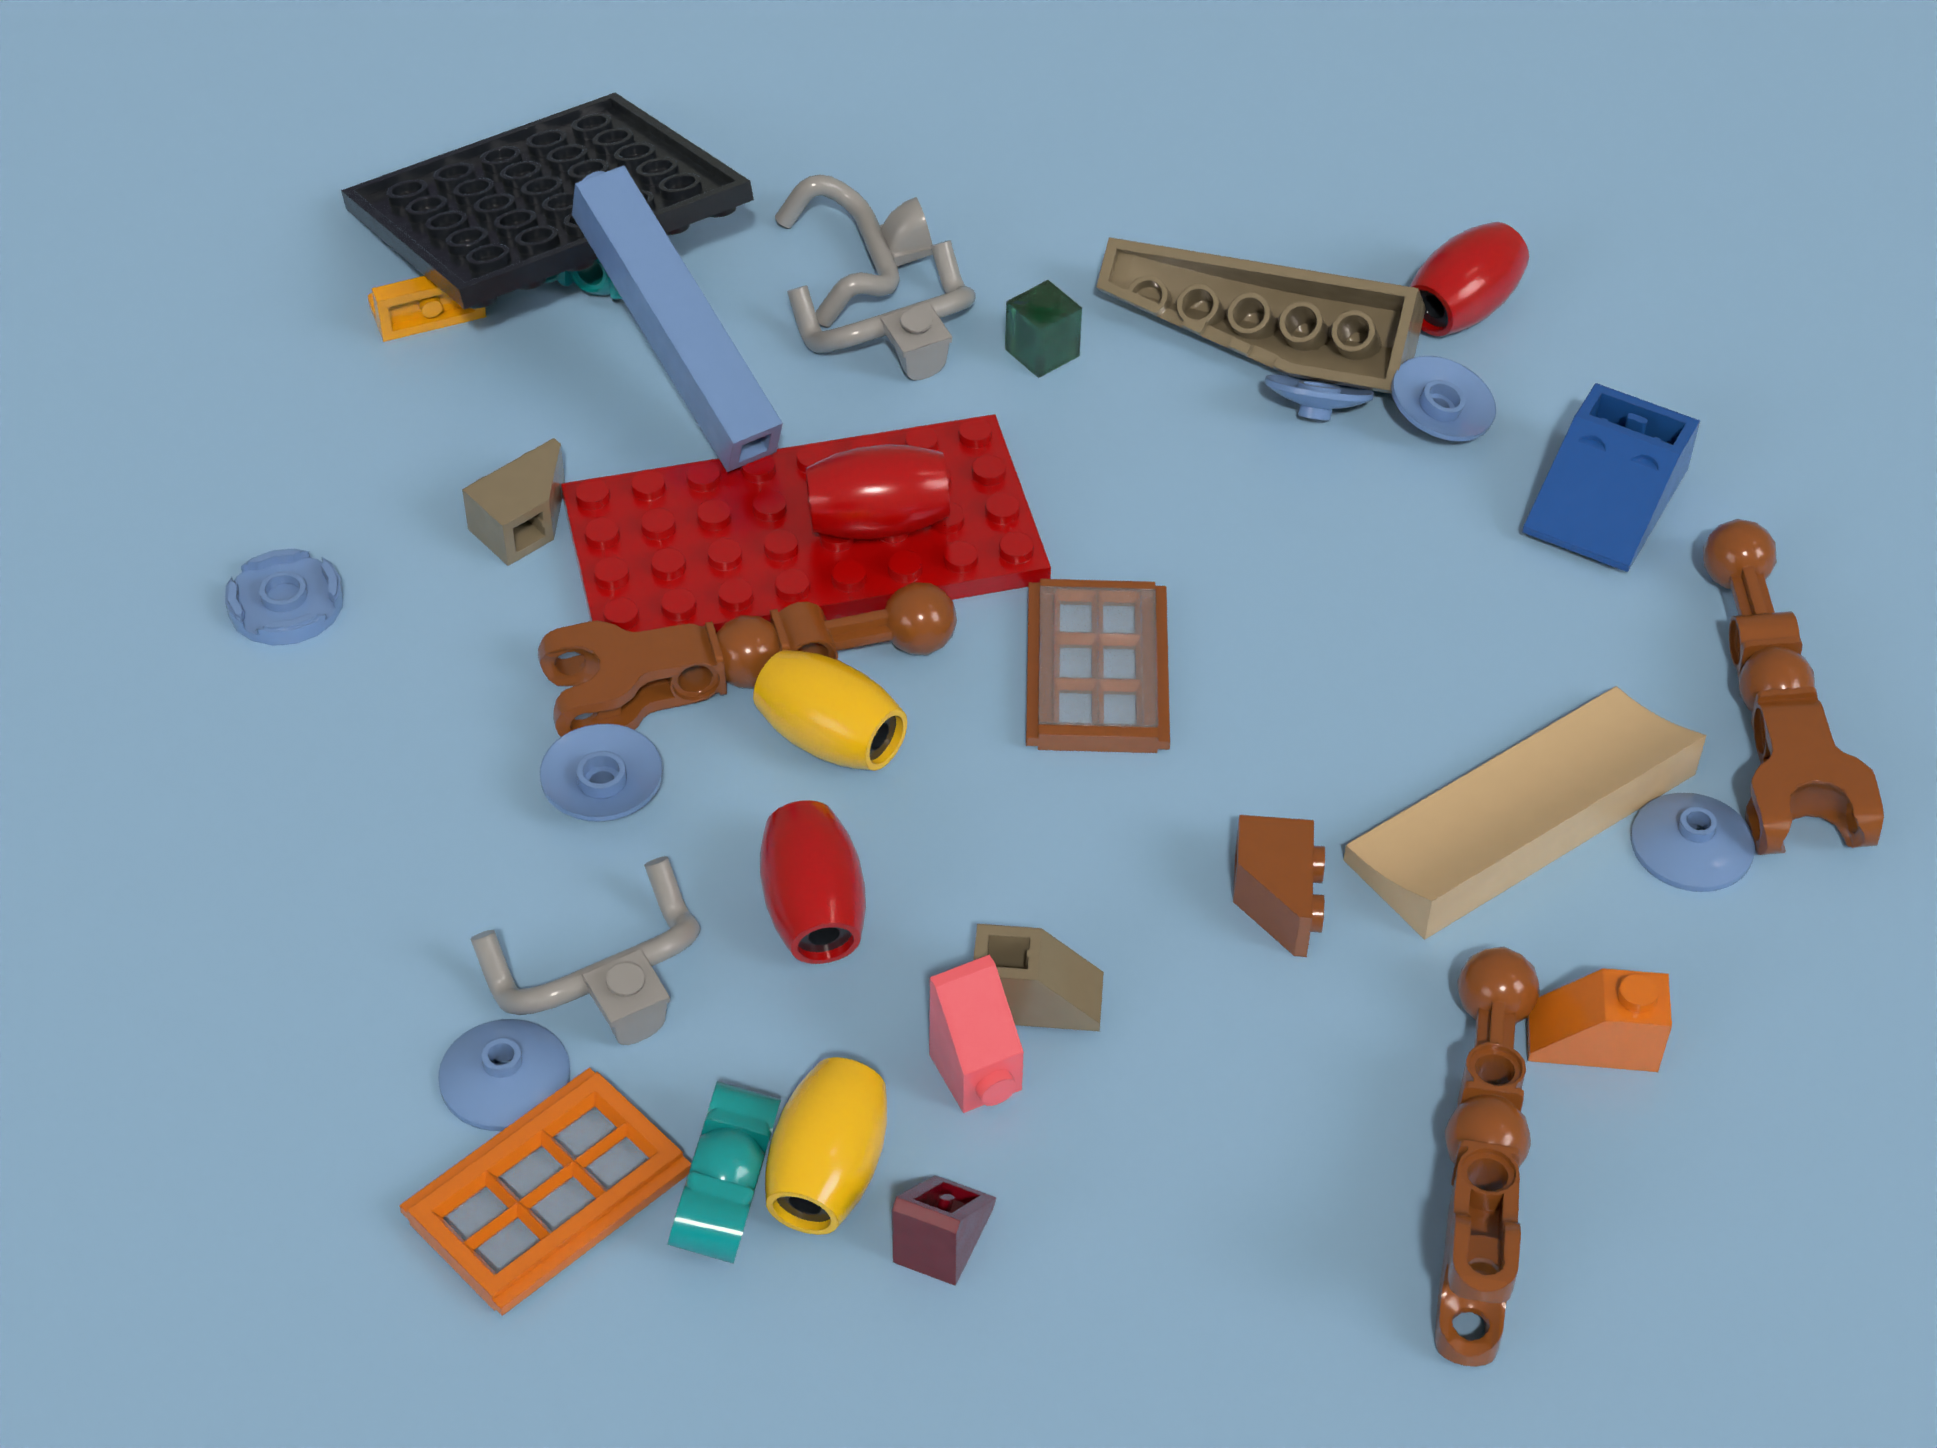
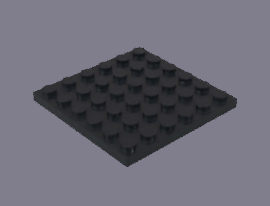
M616 92L341 190L345 207L352 215L463 309L487 307L493 304L498 296L517 289H534L543 285L546 282V278L565 271H581L594 264L598 257L572 216L575 183L582 181L593 172H607L624 165L667 235L682 233L690 227V224L708 217L717 218L730 215L736 210L737 206L754 200L749 179Z

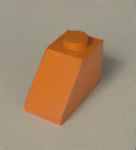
M1603 968L1538 997L1535 1007L1527 1017L1528 1061L1658 1072L1672 1028L1669 974Z

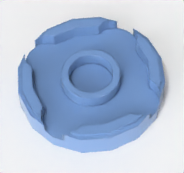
M300 549L272 550L248 560L241 566L242 573L234 581L231 576L226 585V609L236 631L251 641L272 646L297 644L318 636L335 622L343 608L341 579L333 564L321 557L322 562L318 559L310 558L309 551Z

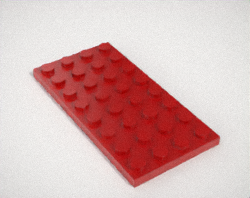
M995 414L780 448L773 454L729 472L726 471L720 459L717 458L561 483L563 503L590 621L608 622L631 632L648 631L682 624L705 626V622L712 621L717 633L725 623L740 615L760 616L770 622V610L777 609L780 612L788 605L797 602L817 604L823 610L826 620L883 610L889 598L898 589L912 582L931 583L944 590L950 599L954 600L1029 587V582L1040 583V579H1051V566ZM879 445H909L943 453L950 498V516L918 531L900 536L876 539H847L813 532L805 468L837 453Z

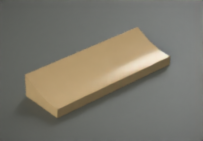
M1615 686L1346 844L1343 860L1425 940L1642 808L1650 801L1694 776L1707 735L1661 718Z

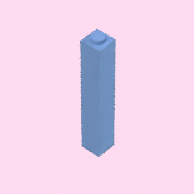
M623 165L607 172L596 171L587 175L582 181L575 183L572 208L573 218L726 471H732L775 453L783 425L781 419L626 167Z

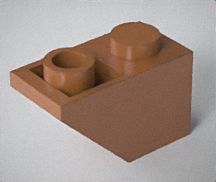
M1239 815L1234 860L1233 903L1293 956L1307 957L1310 932L1322 933L1325 903L1324 895L1313 894V883H1323L1325 867V846L1314 845V820Z

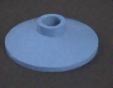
M1437 356L1414 357L1401 364L1399 371L1397 369L1392 379V396L1400 412L1413 425L1432 436L1450 441H1469L1484 435L1494 422L1496 403L1490 389L1478 375L1455 361Z
M1267 375L1265 378V384L1274 392L1300 404L1298 415L1311 419L1331 420L1332 409L1361 405L1373 400L1374 395L1373 391L1289 375Z
M616 724L588 725L568 732L550 746L541 762L540 782L548 801L564 814L586 821L614 820L636 812L653 798L662 780V761L655 745L646 736L634 729Z
M1673 793L1650 801L1636 815L1631 830V845L1641 865L1660 881L1687 891L1710 892L1727 888L1745 876L1754 859L1755 842L1747 822L1730 806L1701 794Z
M495 1020L468 1030L448 1048L439 1068V1088L444 1103L458 1119L479 1129L503 1131L569 1083V1058L561 1041L546 1028L524 1020ZM500 1061H510L503 1065L495 1064Z

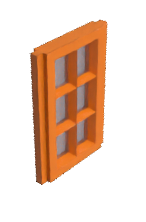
M589 1067L399 1206L401 1213L409 1220L410 1225L494 1311L497 1310L503 1316L689 1174L691 1163L670 1139L600 1073H595Z

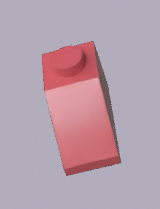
M990 954L930 977L929 1055L963 1113L983 1105L993 1106L1000 1104L1012 1096L1013 1093L1022 1090L1024 1051L996 964Z

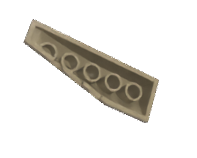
M1111 237L1108 239L1096 286L1103 293L1286 375L1392 394V379L1397 369L1399 371L1401 364L1415 356L1426 310L1419 289L1414 287Z

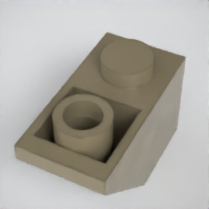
M553 438L462 489L468 530L507 566L554 540L562 503L561 483H565L561 443Z
M977 924L973 960L990 954L996 964L1015 1025L1100 1031L1103 971L1042 928Z

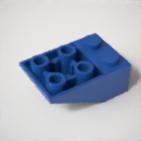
M1595 383L1573 418L1527 517L1522 532L1628 572L1688 470L1700 420Z

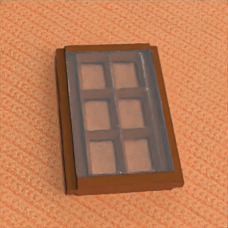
M1040 579V583L1029 582L1026 746H1038V750L1157 753L1158 749H1170L1166 586H1155V582Z

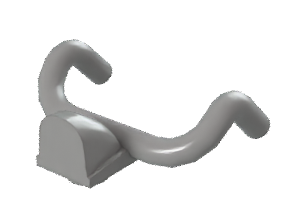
M809 176L794 187L776 213V221L783 227L791 228L812 198L823 195L834 200L853 216L878 275L859 272L840 279L815 312L819 324L831 327L849 300L857 294L877 297L892 294L900 281L898 266L933 255L931 245L933 244L928 225L917 197L902 203L889 214L884 224L879 225L876 215L868 202L857 191L832 176Z
M951 240L931 245L940 281L946 294L856 323L822 331L817 320L808 286L805 285L788 290L787 293L797 327L806 346L813 352L825 353L887 336L894 345L902 368L910 379L914 381L923 380L937 374L946 363L949 343H952V336L940 318L970 307L976 299L974 290L965 286L961 278Z
M664 856L653 859L644 866L662 915L670 929L652 939L562 978L532 988L518 989L509 971L495 931L487 930L471 937L470 940L484 977L499 1007L506 1013L516 1015L534 1014L553 1009L590 994L608 1022L616 1040L621 1045L635 1044L655 1034L665 1022L667 1003L670 1002V996L652 966L681 953L692 945L700 933L698 922L684 903L668 857Z

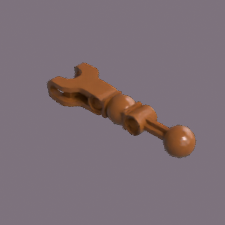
M1735 519L1720 524L1709 535L1703 547L1704 568L1711 579L1723 588L1732 590L1739 615L1732 616L1730 619L1729 647L1732 662L1737 668L1740 697L1748 710L1753 712L1751 725L1754 730L1756 749L1761 764L1751 780V798L1745 811V821L1750 827L1755 842V851L1758 855L1785 853L1783 841L1790 831L1792 820L1804 816L1823 818L1834 824L1848 847L1877 846L1884 820V811L1875 774L1860 759L1844 753L1835 745L1823 706L1817 697L1814 671L1805 657L1801 655L1803 644L1796 616L1792 611L1776 613L1774 611L1765 580L1770 576L1777 563L1775 541L1769 532L1756 522Z
M912 582L898 589L889 598L883 610L826 620L823 610L817 604L797 602L788 605L780 612L777 609L770 610V622L760 616L740 615L725 623L717 633L712 621L705 622V626L682 624L641 632L626 631L608 622L588 621L557 628L547 633L539 645L538 659L543 673L549 681L557 686H573L562 691L555 702L553 720L560 737L577 728L594 724H616L635 730L643 718L652 712L697 703L709 699L718 692L719 695L727 694L726 682L738 688L754 689L757 677L766 662L782 650L817 653L838 660L837 651L892 641L897 648L908 654L929 655L944 647L952 638L957 623L954 603L944 590L931 583ZM567 652H577L581 654L566 659L558 658L560 655ZM584 713H593L588 718L575 719L578 715Z
M1504 946L1483 949L1469 957L1457 980L1462 1008L1476 1020L1475 1044L1466 1059L1457 1101L1458 1107L1449 1118L1445 1129L1450 1160L1454 1163L1451 1180L1453 1190L1448 1209L1444 1257L1437 1302L1435 1343L1438 1352L1445 1359L1463 1366L1474 1367L1491 1363L1499 1350L1504 1328L1506 1302L1512 1295L1519 1267L1521 1226L1518 1223L1519 1167L1526 1159L1531 1146L1530 1131L1526 1117L1521 1113L1524 1100L1522 1086L1526 1066L1522 1056L1514 1049L1515 1025L1527 1018L1537 1003L1540 994L1539 981L1535 967L1523 955ZM1472 1312L1477 1314L1485 1321V1335L1480 1339L1468 1341L1456 1332L1452 1323L1453 1319L1461 1313Z

